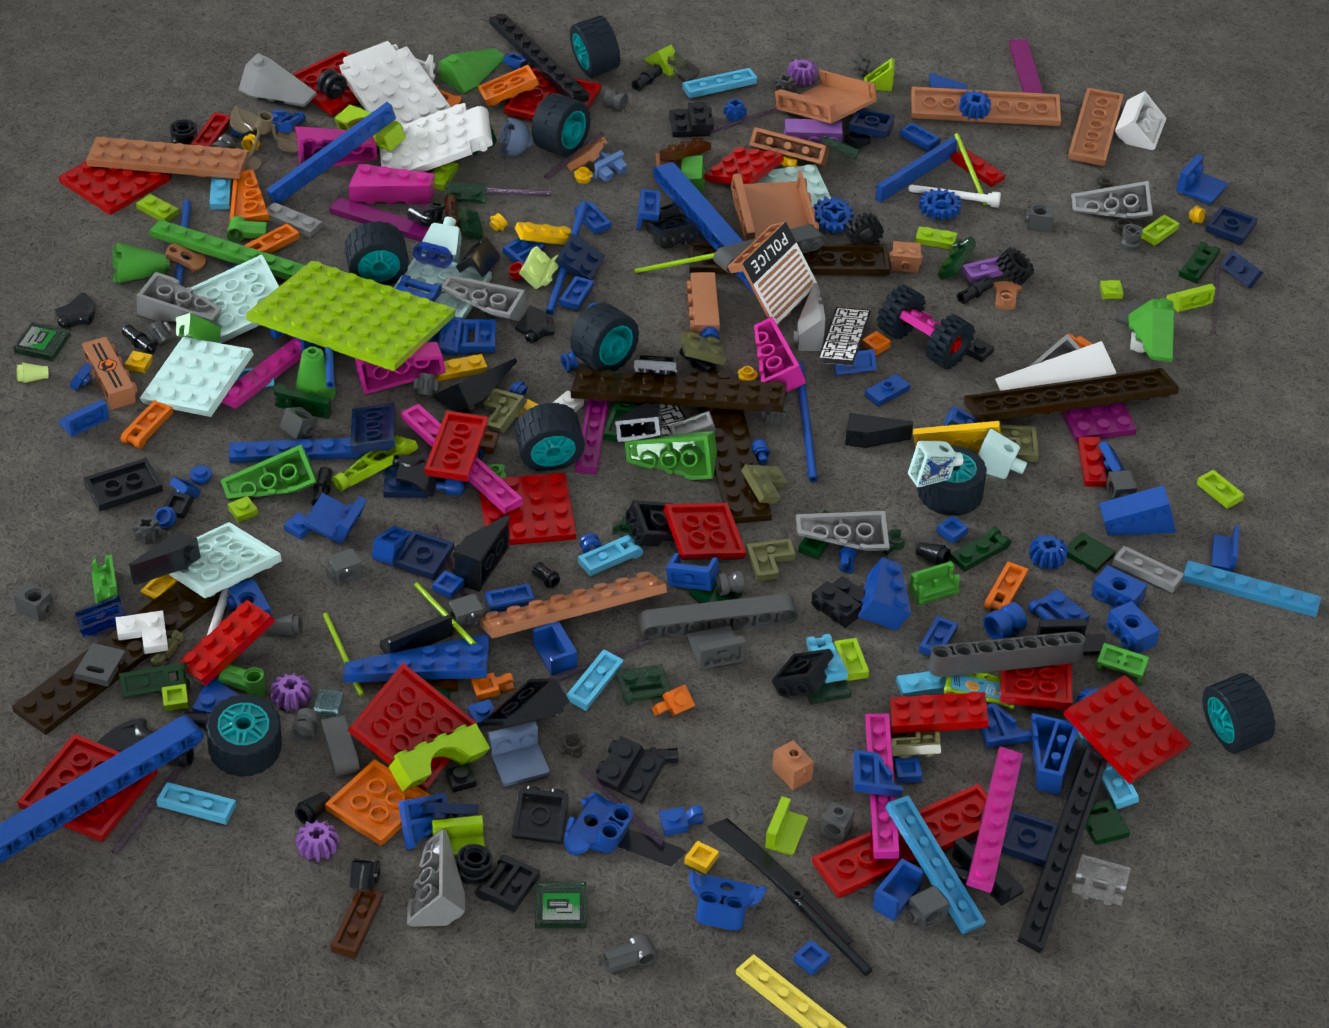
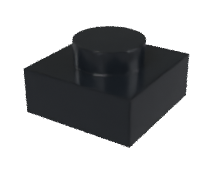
M855 132L844 136V142L855 149H860L870 144L871 140L870 136L856 134Z
M675 203L660 207L659 218L675 217V215L680 214L679 207Z
M976 338L971 343V348H968L967 355L983 362L994 352V346Z
M172 491L164 507L172 508L176 512L177 517L185 518L194 500L191 495Z
M469 763L445 769L446 777L453 793L476 787V779Z

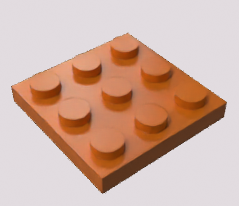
M374 759L325 803V810L382 847L402 828L398 801L429 796L430 794L418 786L402 792L390 769Z

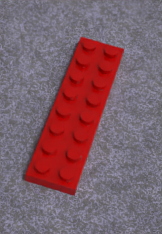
M979 784L918 810L942 851L954 847V842L961 837L968 841L978 836L988 795ZM899 830V859H874L872 831L812 857V864L838 899L887 877L901 859L913 865L917 864L918 861Z

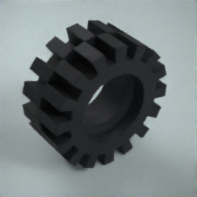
M863 213V216L858 214V218L855 219L853 217L851 219L852 223H847L848 227L845 228V234L851 244H874L875 242L878 244L880 242L879 238H883V227L875 215L873 216L872 213ZM869 229L867 232L860 234L862 231Z
M1009 247L996 260L997 266L1000 267L999 270L1003 272L1004 277H1008L1009 281L1012 280L1014 284L1022 285L1034 273L1033 264L1029 263V258L1026 259V255L1024 253L1021 254L1020 250L1016 251L1015 248Z

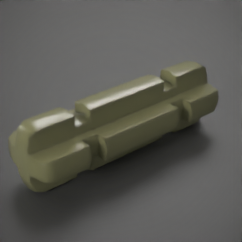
M172 631L169 638H167L168 651L158 652L152 657L151 661L154 667L166 664L165 660H169L184 640L182 632Z

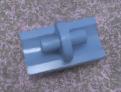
M621 150L612 155L600 151L599 158L593 162L595 167L593 178L597 179L600 177L605 182L613 178L614 172L612 170L621 175L626 172L628 166L623 160L624 153Z

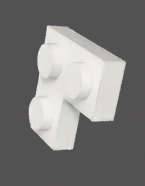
M163 610L115 617L119 641L142 637L145 654L168 651Z

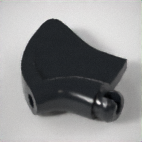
M86 293L79 294L69 304L55 309L59 317L57 323L62 329L79 324H91L95 315L93 301Z
M530 306L527 309L525 318L515 326V330L524 334L527 342L534 343L544 336L554 335V321L544 311Z
M425 452L414 456L394 455L392 464L399 466L396 482L413 485L428 496H433L436 490L437 477L426 476L424 472L429 456Z
M137 718L115 727L97 743L122 752L154 732L147 728L146 719Z

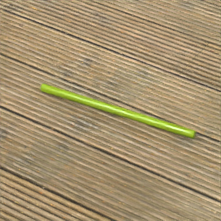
M956 133L954 136L979 194H984L960 135Z
M715 253L636 268L635 273L712 259Z
M419 582L414 584V587L443 617L449 615ZM452 618V626L470 645L477 644Z
M326 612L323 614V617L345 664V662L349 661V658L330 616ZM353 682L359 697L364 696L365 694L360 683Z

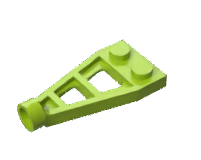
M396 435L395 448H391L388 451H370L344 473L339 472L333 476L332 482L342 492L348 487L393 465L394 455H410L419 447L415 440ZM381 453L389 455L379 461L375 460Z

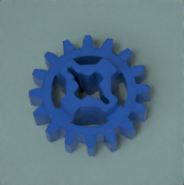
M940 188L937 191L930 189V193L925 191L924 195L920 196L919 209H921V213H926V217L932 216L933 220L939 218L940 221H943V218L951 220V216L956 218L957 214H960L962 200H959L960 196H955L954 191L950 193L948 189L941 191Z
M833 195L831 199L824 196L823 201L818 199L817 204H814L815 222L819 223V229H825L824 233L831 231L832 235H834L835 231H838L839 234H842L843 229L845 230L848 227L847 223H852L851 219L855 216V213L852 212L853 207H848V201L842 202V197L836 200Z

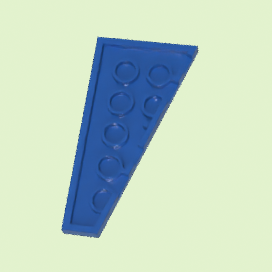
M483 634L471 637L477 643L470 645L463 638L345 662L344 683L388 681L402 663L424 680L487 678L490 636Z

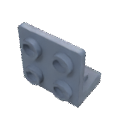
M535 721L488 733L489 753L504 787L550 774L548 765L538 745V727Z

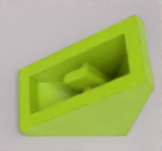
M672 44L645 58V61L651 65H660L663 73L668 76L683 70V66Z
M893 58L889 59L865 76L864 81L875 83L876 90L892 92L895 60Z

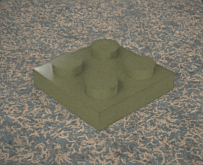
M695 332L681 333L680 343L685 356L720 365L725 364L727 358L722 343L717 338L701 337Z

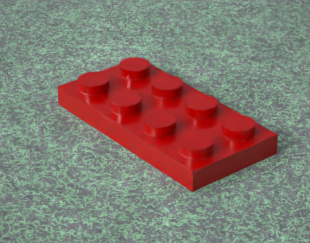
M446 411L424 468L425 475L468 482L489 424V417Z
M246 600L231 615L221 621L219 626L209 635L205 636L178 663L186 662L188 670L185 672L204 686H207L274 624L275 620L271 615L249 600Z
M985 692L947 693L943 695L926 694L922 696L890 698L892 734L989 728Z

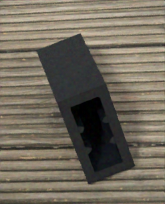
M660 403L638 405L616 419L615 425L618 442L661 438L662 416Z

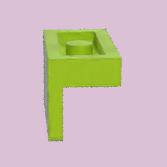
M1208 284L1168 294L1166 299L1173 301L1175 310L1180 312L1212 304L1216 288L1213 284Z
M781 796L766 832L765 848L793 856L808 822V817L790 812L791 799Z
M482 815L432 820L433 836L442 828L447 830L454 857H457L458 851L465 845L479 844L485 846Z

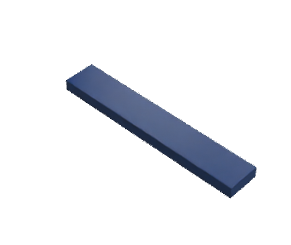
M953 137L877 184L876 200L880 203L950 159L951 154L956 152L957 140Z

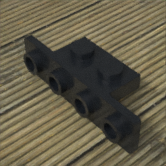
M1086 619L1039 620L1037 635L1078 632L1084 635L1086 640L1083 655L1100 654L1103 644L1107 643L1105 634H1085L1087 628Z

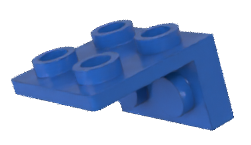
M1197 154L1180 172L1176 191L1211 205L1227 188L1228 183L1202 173L1204 170V156Z
M322 493L305 518L303 525L343 545L361 517L367 500L359 496L355 503L350 502L347 506Z

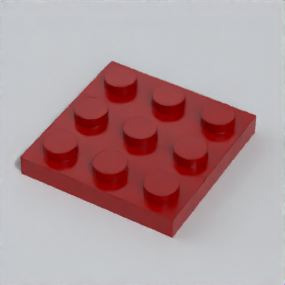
M738 147L718 164L712 166L704 174L705 180L731 184L733 174H741L743 184H754L783 162L784 156L783 153Z
M728 503L665 505L664 513L681 560H708L713 557L718 559H744L746 550Z
M1072 663L1000 671V703L1066 710L1072 706Z

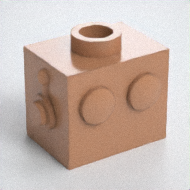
M893 241L892 251L889 252L891 271L919 273V266L922 264L921 261H923L921 243Z
M794 740L774 750L772 769L792 790L812 780L814 761Z

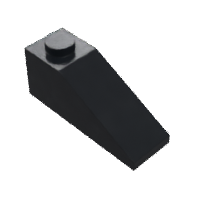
M850 413L845 445L869 448L911 440L913 421Z
M176 532L131 562L129 567L133 584L138 585L185 569L200 559L197 538Z

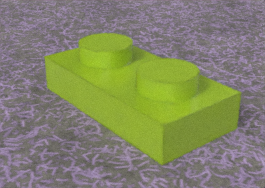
M450 162L434 168L431 173L435 174V189L445 190L458 171V163Z
M152 194L147 195L136 203L138 210L157 220L169 222L179 215L178 208Z
M1163 215L1142 229L1141 238L1156 246L1177 231L1180 223Z
M919 226L915 243L953 250V243L956 242L958 233Z
M1215 470L1202 475L1197 480L1199 487L1227 509L1243 501L1244 493Z
M857 638L834 641V646L848 671V679L846 681L869 678V669Z

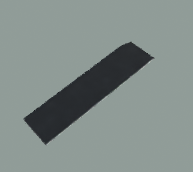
M592 818L586 825L590 827L596 826L597 821ZM628 829L617 846L671 868L687 853L678 846Z

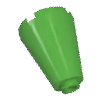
M115 242L116 246L113 249V267L117 271V273H113L115 283L149 278L155 272L165 274V271H169V258H166L165 254Z
M309 347L302 352L294 390L330 398L332 401L337 394L336 383L333 388L326 386L324 353L317 347Z

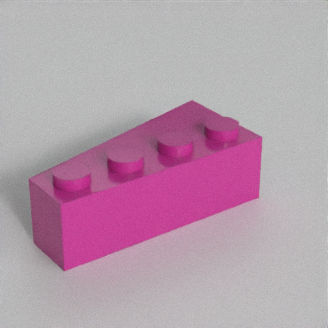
M295 126L299 164L301 165L347 130ZM373 136L332 166L377 160V145Z
M358 164L349 184V200L356 203L366 202L367 205H375V202L422 204L431 202L435 194V174L369 164Z
M773 317L754 325L761 382L778 381L787 383V392L805 384L806 381L801 368Z
M426 342L395 371L354 358L364 395L413 382L414 378H419V373L433 375L446 373L443 356L437 342Z

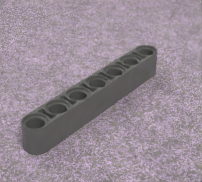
M811 224L790 229L802 254L819 249L826 239ZM757 238L719 248L713 256V261L727 273H731L728 265Z
M783 593L644 610L638 615V622L642 637L645 640L687 636L688 633L730 625L732 630L788 624L797 619L798 613L793 597L790 594Z
M1065 632L937 645L931 649L929 672L934 676L945 677L1078 663L1083 658L1086 639L1081 633Z

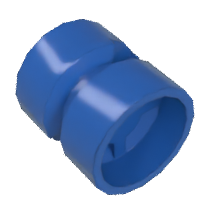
M1011 602L1001 607V610H995L987 614L983 619L986 633L993 640L1005 639L1012 634L1024 630L1027 627V617L1017 603Z

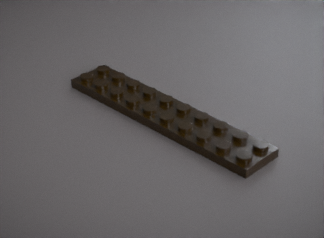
M689 242V258L716 252L709 242ZM823 244L817 250L803 253L813 275H889L890 272L887 244ZM713 258L689 263L690 274L696 272L736 274L727 273L713 261Z
M1163 368L965 395L964 404L978 423L991 422L1000 419L1009 420L1014 417H1030L1035 414H1050L1056 411L1067 412L1077 408L1088 409L1091 406L1098 405L1108 406L1119 402L1129 403L1130 401L1140 399L1149 400L1154 397H1169L1170 395L1178 394L1179 386Z
M582 369L576 372L571 388V398L783 412L787 383Z
M732 369L691 373V376L698 378H734ZM698 407L699 414L710 411L716 428L714 432L717 455L714 472L722 503H728L735 524L770 521L772 514L769 503L759 502L741 471L745 464L758 465L756 455L752 451V441L744 411Z
M178 581L135 614L163 610L166 636L169 638L172 631L182 632L216 606L220 596L215 594L214 596L204 598ZM115 628L95 643L125 650L126 657L123 663L118 665V671L109 686L75 679L74 672L87 653V649L12 705L13 712L47 735L118 681L120 673L131 671L153 653H144L142 637L119 641L117 628Z

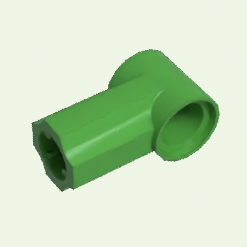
M235 216L230 220L227 238L232 242H241L244 238L257 239L268 233V223L246 221L243 217Z
M229 664L219 675L220 682L246 691L247 695L252 694L262 698L267 693L264 672L260 668L244 669Z

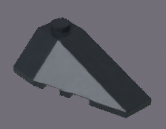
M514 358L442 390L434 394L433 397L453 411L458 412L464 409L465 413L477 408L476 403L483 401L517 363V360Z

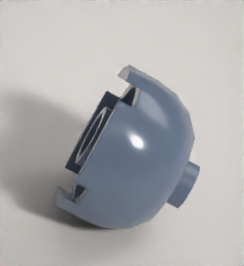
M508 117L509 123L505 122L501 131L499 143H503V149L499 148V152L502 155L511 157L520 156L526 151L527 147L530 148L532 136H530L529 128L524 122Z

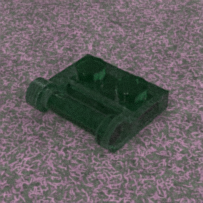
M663 664L617 671L616 677L625 705H631L635 701L661 698L664 693L671 691Z

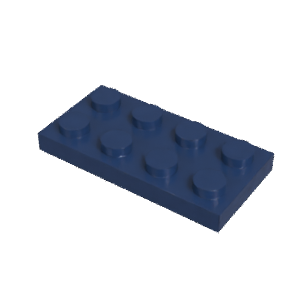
M395 403L352 409L350 442L352 454H367L370 451H388L391 448H395Z

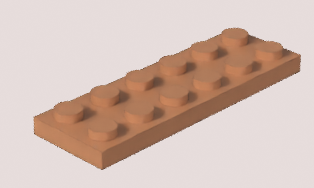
M1087 87L1067 159L1105 166L1124 94Z

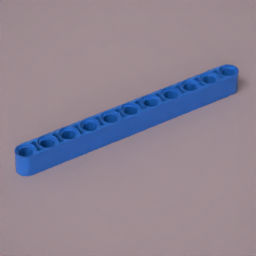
M670 162L653 168V175L659 186L686 217L696 223V228L716 251L721 247L743 242L675 163ZM736 272L738 277L755 295L744 272Z
M183 715L0 824V863L195 747L202 741L204 737L203 731L190 716Z

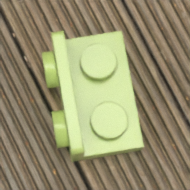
M536 246L530 251L519 274L535 289L542 285L547 286L553 279L551 277L552 274L559 267L554 262L558 255L550 259Z

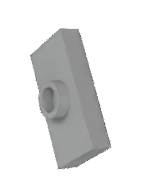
M710 411L669 426L672 435L716 430Z

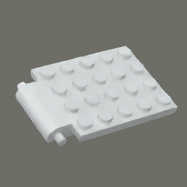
M386 41L344 57V64L339 65L341 75L346 78L348 87L366 111L373 112L384 103L389 102L396 116L394 121H398L401 125L435 114L437 111L451 108L407 46L398 49L396 44L391 45L390 42Z
M462 103L443 111H437L435 114L421 117L413 122L402 124L406 138L391 152L380 148L381 167L386 166L395 169L424 172L472 155L473 152L478 150L486 151L487 147L493 144L488 110L482 106L467 110L466 104Z

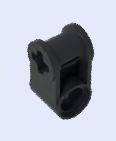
M440 202L413 204L408 209L407 216L409 220L423 227L431 226L433 223L443 224L442 214L446 205Z
M354 858L351 863L350 887L354 889H372L379 882L380 860L373 862Z

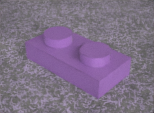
M999 257L962 266V273L970 283L980 281L986 276H989V279L1003 276V272L999 270L1000 267L997 266L996 262Z

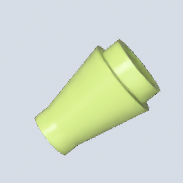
M23 362L22 365H17L18 382H23L24 384L40 379H48V366Z

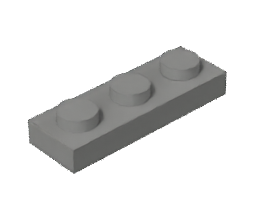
M273 202L266 208L270 218L269 221L281 226L288 223L299 233L310 238L322 228V221L276 202Z
M1123 546L1113 559L1112 565L1171 593L1183 581L1184 573L1126 546Z

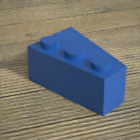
M1164 485L1099 503L1108 536L1176 533Z
M882 557L867 574L864 587L865 596L861 601L862 610L859 612L858 617L892 630H897L912 613L901 564Z
M1032 713L1030 732L1032 734L1031 745L1036 790L1061 795L1077 745L1078 730L1069 721Z

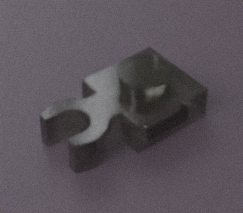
M678 52L674 53L673 58L675 60L670 56L668 57L667 64L675 67L673 72L683 82L691 81L699 75L700 70L688 59L683 61Z

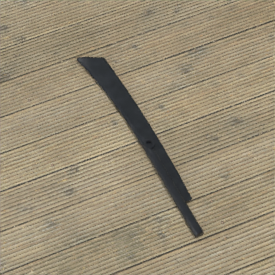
M728 818L708 826V829L739 852L775 884L864 976H868L872 972V968L849 946L853 942L852 938L756 842Z

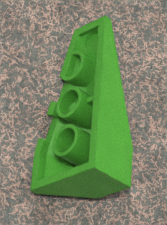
M496 48L449 55L439 61L440 79L465 95L478 88L477 86L481 85V82L485 78L487 79L490 73L503 63L505 54Z
M1165 298L1151 299L1129 314V329L1135 331L1136 339L1142 341L1143 349L1151 360L1172 362L1173 301Z
M714 431L624 441L627 463L649 469L657 468L671 475L673 473L679 474L689 480L713 479L717 455Z
M302 445L220 480L228 500L241 499L246 496L250 498L298 492L317 483L313 465Z

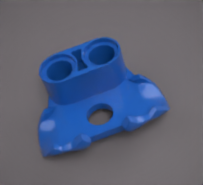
M592 792L580 801V804L585 806L577 820L575 821L574 816H570L564 833V844L567 851L572 855L582 854L588 849L602 853L613 852L627 833L633 816V811L628 805L623 803L616 804L605 799L600 794ZM592 817L596 819L597 825L593 827L587 826L584 819Z
M690 871L689 874L691 889L698 897L697 921L705 925L728 930H739L744 926L746 909L749 906L754 907L763 898L767 889L766 886L757 887L743 882L701 875L696 871ZM727 886L733 890H724L721 887Z

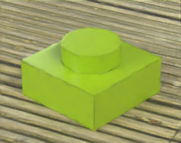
M1120 280L1100 281L1099 287L1102 299H1123V289Z
M248 496L227 504L229 512L238 523L258 515L257 507Z
M186 684L162 687L165 712L189 708Z

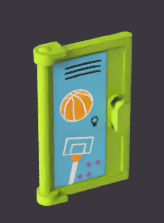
M984 672L946 676L944 694L985 692L986 702L996 703L1011 710L1014 709L1015 705L1000 703V676Z

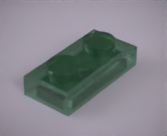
M447 182L446 196H456L457 203L485 204L487 185L483 183Z
M460 206L457 213L463 235L469 239L481 241L484 237V232L478 211Z

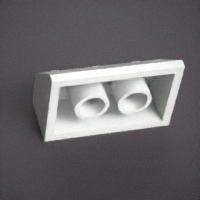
M1146 91L1127 100L1115 132L1118 138L1122 139L1127 145L1154 150L1167 118Z

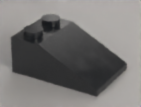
M504 516L466 536L460 545H456L453 551V557L455 558L453 573L464 579V587L479 592L509 549V516Z
M556 678L529 679L485 717L481 724L482 726H510L548 717H556L564 711L563 708L570 701Z

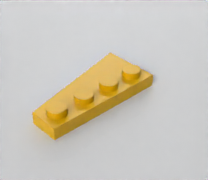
M999 421L913 429L915 447L918 441H946L950 445L964 447L979 454L990 428L1000 434L1001 428Z

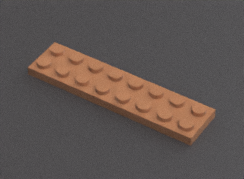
M911 87V118L1046 126H1060L1061 123L1060 94L975 90L976 92L982 91V94H988V98L991 99L988 116H985L984 119L978 118L976 121L973 118L968 120V116L963 117L962 112L959 111L960 98L966 94V91L972 93L973 90Z
M96 137L86 162L87 166L240 179L249 155L248 150L239 148L231 149L181 143Z
M641 572L634 578H618L615 580V583H599L594 585L592 589H576L569 595H553L549 600H534L529 602V605L523 607L511 606L507 608V611L500 613L497 611L488 612L484 618H479V625L491 638H496L667 593L666 584L653 574Z

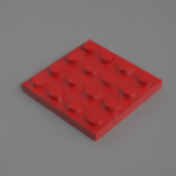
M345 50L292 74L317 93V96L311 102L330 116L342 112L349 105L354 106L360 103L348 85L344 93L336 99H329L317 89V80L325 70L334 69L341 74L339 65L344 64V57L351 55Z
M532 68L539 85L530 91H523L516 97L511 98L504 107V114L533 121L536 109L540 103L550 94L561 93L536 68ZM573 78L589 93V101L583 102L589 110L601 92L602 84Z
M86 161L58 176L61 184L109 215L170 181L168 173L87 166Z
M565 472L501 478L523 498V505L506 514L479 491L484 527L504 516L510 517L509 545L576 540V530Z
M402 663L347 731L391 765L395 760L394 756L403 750L410 752L414 750L415 746L424 741H427L429 744L443 733L450 735L456 728L466 724L469 727L478 723ZM433 758L431 760V775L418 787L426 791L450 758Z
M1126 675L1067 708L1063 714L1129 785L1180 754L1191 744Z
M73 734L17 801L18 807L23 810L120 752ZM158 769L63 826L103 843L158 774Z

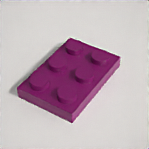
M1122 402L1112 403L1108 406L1098 405L1091 406L1088 409L1077 408L1067 412L1062 411V416L1075 443L1078 442V437H1100V439L1136 435L1137 428Z

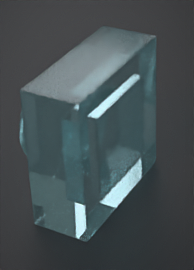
M319 689L314 710L319 714L338 716L343 701V692Z

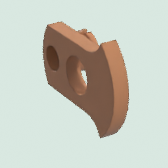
M175 243L170 244L166 250L165 257L170 259V264L177 262L189 268L192 273L200 272L205 266L206 257L203 253H195ZM181 255L188 256L190 260L182 258Z
M1009 281L995 282L993 286L996 290L995 307L1003 310L1015 309L1016 295L1019 291H1022V287Z

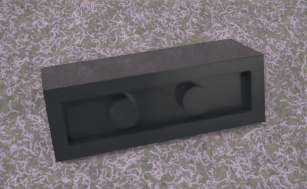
M486 237L471 247L455 267L461 273L473 265L481 277H483L500 258V254Z
M450 615L438 616L381 640L380 648L385 654L432 645L453 636L452 618Z
M961 837L954 842L952 857L963 868L970 869L976 841L969 844ZM998 864L994 886L989 894L1003 906L1021 895L1024 888Z

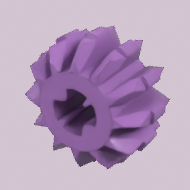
M795 59L794 62H790L787 74L795 79L796 86H811L817 80L818 67L815 65V62H810L809 59Z
M294 672L288 676L285 673L283 678L276 677L275 683H272L271 699L279 710L285 708L288 713L290 709L294 708L298 712L299 706L306 708L307 702L311 701V684L304 675L297 676Z
M316 819L313 824L306 821L305 827L299 828L296 838V846L300 856H306L308 861L316 858L318 863L321 857L329 860L330 854H336L339 843V836L335 826H329L327 820L319 823Z

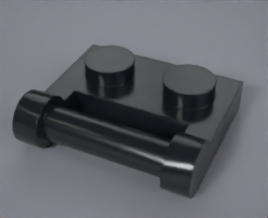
M502 855L497 861L498 865L485 883L478 886L475 895L483 901L489 900L515 912L539 879L540 870L510 856ZM511 870L498 889L494 890V886L505 871Z

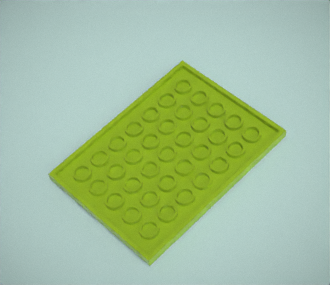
M311 261L246 313V320L395 371L455 317L456 309L445 304L430 301L427 298L412 295L406 291L394 289L392 286L383 285L371 279L359 277L353 273L341 271L336 267L323 265L318 261Z

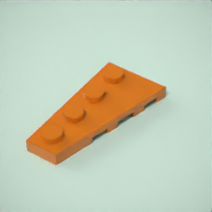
M253 169L243 171L240 179H233L230 220L235 216L245 218L246 221L253 222L270 220Z

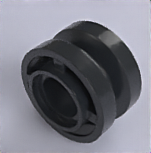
M334 69L325 70L317 80L318 91L329 99L340 97L347 86L346 78Z
M188 119L173 122L170 125L171 142L174 144L191 145L198 135L196 123Z
M468 844L458 851L456 865L462 881L470 884H479L488 879L493 860L492 853L488 848L479 844Z

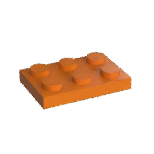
M526 65L477 87L489 107L498 105L507 98H514L523 91H530L539 83L530 66Z

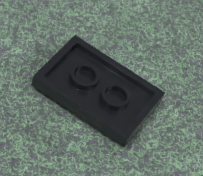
M147 458L84 477L85 486L99 511L163 491L162 483Z

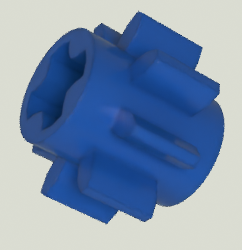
M731 99L727 102V106H724L723 114L726 115V119L732 122H739L747 115V107H744V102L742 103L741 100Z

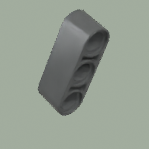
M345 715L320 720L321 731L334 776L339 777L360 772L352 737L347 731L349 728Z

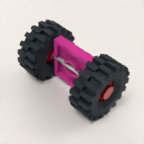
M905 284L897 286V290L894 288L891 291L892 294L887 295V300L881 304L883 306L882 309L878 311L880 315L877 317V326L880 330L895 339H902L903 336L906 337L908 335V332L914 330L913 327H916L931 337L927 342L929 346L926 347L928 359L946 370L952 369V366L955 367L957 362L963 360L962 357L967 355L968 348L972 346L971 341H974L975 327L971 323L955 314L948 315L946 319L943 318L941 321H934L932 319L933 316L924 311L925 297Z

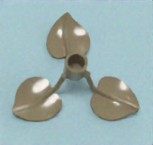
M236 105L230 115L231 127L239 133L257 130L251 153H248L249 157L243 171L253 169L256 172L261 167V160L253 155L260 134H268L271 130L274 139L278 141L277 146L287 153H297L296 133L292 131L289 133L279 131L276 134V125L272 124L273 115L270 112L261 111L257 116Z

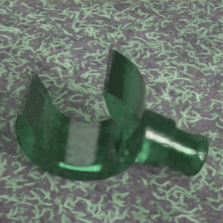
M625 516L622 517L621 522L613 526L612 535L618 532H626L621 535V538L626 535L632 537V526L629 522H626Z
M900 529L888 531L890 548L889 550H883L885 555H889L893 550L904 548L905 540H893L900 538Z

